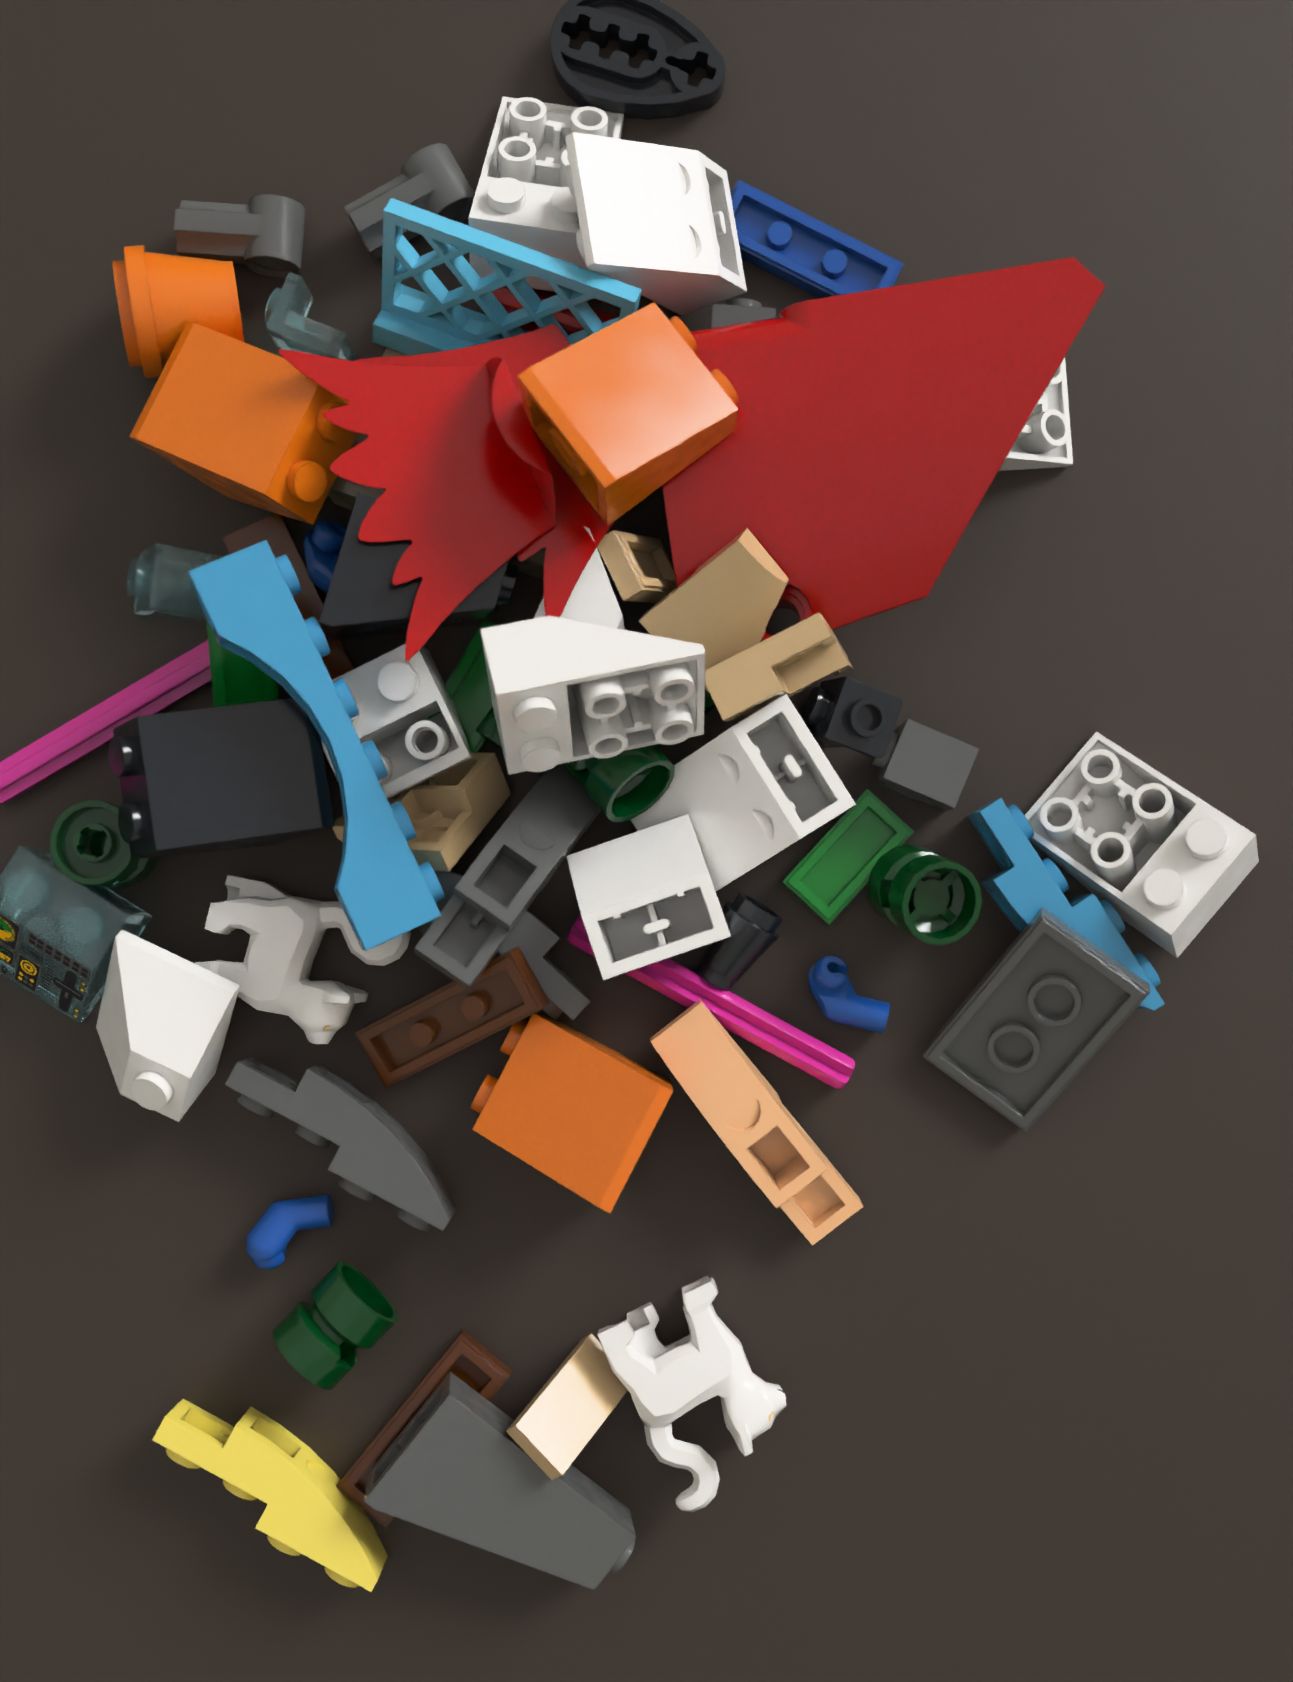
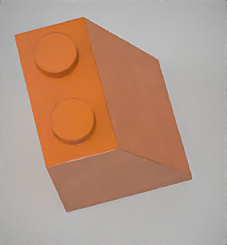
M655 302L530 366L518 375L523 406L534 432L607 526L735 431L738 415L736 404L739 403V398L734 387L720 370L714 369L711 372L707 370L694 353L698 350V347L687 326L676 316L668 320Z
M187 321L129 437L228 499L313 525L337 477L336 474L331 472L330 465L340 455L351 449L358 433L343 429L331 423L323 416L325 411L347 405L349 402L306 377L284 358L195 322Z
M538 1011L531 1015L528 1022L522 1019L512 1025L500 1049L501 1052L510 1056L499 1079L489 1074L486 1076L470 1106V1109L480 1114L472 1130L600 1209L611 1213L673 1093L671 1079Z

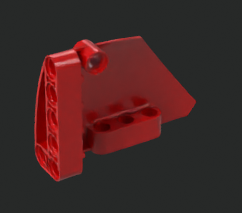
M1074 257L807 300L786 307L781 311L780 317L691 331L698 350L694 353L709 372L718 369L727 377L738 395L739 403L736 404L738 415L735 431L662 485L677 587L693 575L703 563L748 528L789 578L774 611L781 608L790 609L798 614L799 622L820 612L831 629L835 630L927 598L1029 417L1102 295L1105 285ZM765 631L761 641L771 637L772 635L768 634Z

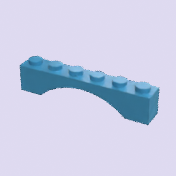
M264 540L188 571L191 587L219 646L251 662L280 684L308 715L327 748L339 782L344 816L342 859L334 891L361 949L367 951L442 916L436 905L437 901L445 898L440 882L429 862L418 866L407 842L416 837L412 822L400 801L391 805L388 802L379 782L380 779L388 776L384 762L372 740L364 743L360 742L350 720L359 715L356 702L345 680L341 678L333 682L326 669L322 657L331 654L329 645L317 619L313 616L304 620L298 609L293 595L301 593L302 589L286 554L275 558L267 540Z

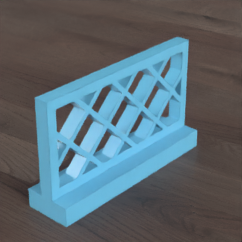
M391 198L383 210L381 311L373 323L372 342L408 356L460 349L531 332L519 326L534 321L539 328L556 323L569 343L573 345L638 311L642 289ZM403 228L422 235L434 250L420 256L403 236ZM470 252L485 258L495 273L480 278L463 255ZM445 263L463 286L448 291L431 268ZM533 275L549 282L558 295L541 300L524 278ZM413 276L426 293L402 285L401 281ZM507 286L523 308L508 313L491 291ZM595 298L620 307V316L602 323L586 301ZM474 299L486 315L462 307L459 304ZM568 308L584 330L568 335L552 314Z

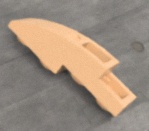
M701 999L650 1038L651 1044L737 1161L775 1208L781 1207L812 1246L863 1208L859 1196L786 1109L778 1093Z

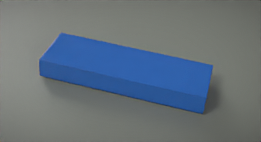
M741 180L737 181L731 193V200L741 258L818 298L894 286L904 263Z

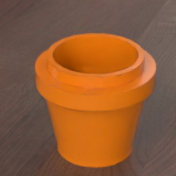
M144 245L124 246L125 260L113 261L117 303L130 367H142L145 379L159 378L187 321L195 322L244 342L233 261L146 252Z

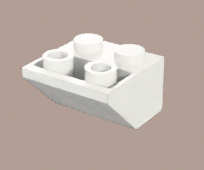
M406 644L332 680L334 682L343 678L347 683L359 711V715L350 720L360 742L364 743L372 740L381 755L388 776L380 779L379 782L387 799L472 758L454 702L450 699L443 679L429 650L425 647H422L406 662ZM439 711H442L441 713L437 714L436 716H434V717L428 719L429 716H431V715H433V714H435V713H437V712H439ZM322 741L323 751H324V753H325V755H326V757H327V759H328V761H329V764H330V766H331V768H332V770H333V772H334V774H335V776H336V773H335V770H334V768H333V765H332V762H331L329 753H328V751H327V748H326L324 742Z
M689 814L566 856L581 917L603 980L731 937Z

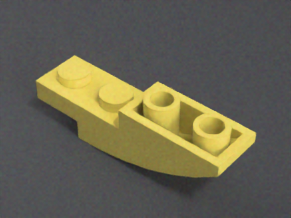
M182 1399L164 1417L152 1440L165 1447L168 1457L177 1464L190 1469L201 1467L223 1479L224 1487L235 1496L250 1501L258 1498L267 1503L268 1505L255 1528L267 1534V1539L272 1546L288 1555L299 1556L303 1554L325 1566L324 1570L327 1575L343 1586L350 1588L361 1586L372 1592L388 1555L364 1510L336 1487L340 1478L309 1446L281 1424L252 1406L236 1423L235 1427L185 1399Z

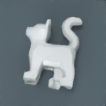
M227 875L225 882L228 889L227 900L210 903L204 929L228 935L238 928L250 934L244 961L216 960L195 962V964L239 984L240 988L237 996L256 1010L289 1016L304 1030L308 1042L317 1045H327L336 1031L347 1023L354 1004L366 1002L368 993L338 981L309 980L313 960L326 929L335 927L341 929L352 954L367 965L385 966L400 959L408 948L411 933L410 931L405 932L365 951L361 949L339 901L322 902L295 897L271 883Z
M708 1275L682 1287L683 1311L690 1332L688 1336L664 1346L658 1340L655 1332L659 1316L651 1302L627 1312L626 1320L603 1327L597 1333L613 1373L631 1394L637 1412L644 1424L646 1441L649 1448L659 1462L675 1468L689 1470L693 1475V1484L681 1492L675 1499V1505L681 1511L686 1512L700 1510L714 1499L717 1494L720 1477L716 1461L701 1446L674 1439L672 1435V1422L697 1405L718 1395L721 1398L726 1427L732 1434L740 1452L746 1457L753 1453L752 1440L770 1429L776 1416L787 1406V1399L783 1389L777 1384L765 1382L752 1372L741 1342L717 1316L712 1302L719 1292L713 1277L709 1278Z

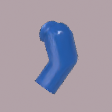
M332 519L319 521L315 530L308 531L303 543L308 577L325 593H328L346 534L345 528Z
M835 955L821 957L811 967L808 980L809 989L824 1017L832 1022L883 1033L889 1016L890 1004L858 996L846 973L849 969L846 962Z
M329 1194L278 1200L272 1203L247 1234L246 1253L252 1258L255 1266L262 1270H271L280 1266L285 1261L286 1246L296 1231L332 1227L334 1210L331 1196Z

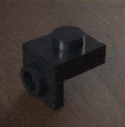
M844 676L822 681L820 687H814L806 699L801 718L806 723L820 748L846 747L871 758H882L886 753L903 702L900 697Z

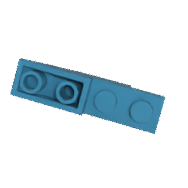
M1002 798L985 804L967 816L1001 868L980 883L1001 912L1020 933L1043 907L1149 984L1150 993L1137 1008L1155 1011L1165 1004L1155 988L1161 984L1156 970L1141 953L1137 952L1133 955L1120 933L1125 931V925L1117 910L1105 898L1098 900L1094 893L1076 895L1069 901L1066 899L1063 893L1069 890V886L1065 877L1049 858L1041 860L1028 840L1034 836L1033 829L1025 815L1016 805L1012 804L1007 807Z

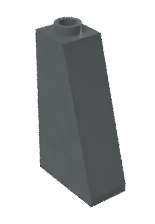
M449 1372L367 1474L364 1502L380 1512L593 1590L596 1589L608 1572L616 1574L630 1558L635 1546L636 1534L630 1509L572 1464L562 1476L551 1480L506 1432L514 1420L452 1372Z

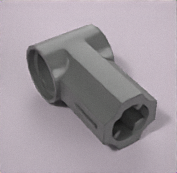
M437 143L424 147L414 153L402 166L400 176L353 201L344 208L360 240L374 261L382 256L383 210L391 198L463 224L469 219L475 192L446 144ZM403 228V236L407 241L420 235Z
M273 194L253 196L249 200V205L181 200L180 207L175 209L174 217L177 253L179 256L233 261V264L245 265L249 270L267 277H296L301 272L306 208L294 199Z

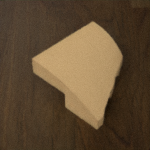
M746 528L703 563L693 575L648 610L640 618L639 622L650 635L702 644L706 653L705 670L761 642L766 626L778 605L789 578L751 531Z
M818 612L705 670V685L722 720L733 723L755 713L785 693L788 697H792L832 673L836 677L853 669L831 627L823 615Z
M471 752L472 758L388 799L390 805L400 801L412 822L416 837L407 842L418 866L429 862L434 871L450 872L511 795L495 753ZM343 815L334 822V827H332L337 839L342 842L344 829Z

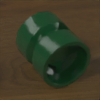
M656 745L626 750L610 758L592 757L563 763L580 784L586 785L587 794L612 822H624L647 811L668 790L675 773L673 764Z
M85 800L68 807L57 818L50 833V852L56 867L67 878L84 885L130 887L148 877L154 871L160 857L131 860L129 843L124 842L119 831L118 812L121 805L105 801Z
M909 844L894 847L878 859L870 873L868 882L869 898L878 915L924 943L941 946L956 942L970 932L979 918L982 896L980 885L973 873L959 863L942 857L924 847Z
M341 1261L311 1290L313 1303L309 1304L300 1301L272 1331L273 1340L288 1363L300 1375L324 1390H332L360 1360L358 1347L371 1349L398 1320L394 1307L384 1293L357 1268Z

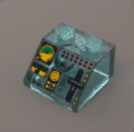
M19 846L0 875V973L76 1022L84 1023L104 992L115 936L123 929L139 937L152 916L107 887L84 885L67 878L56 867L49 850Z

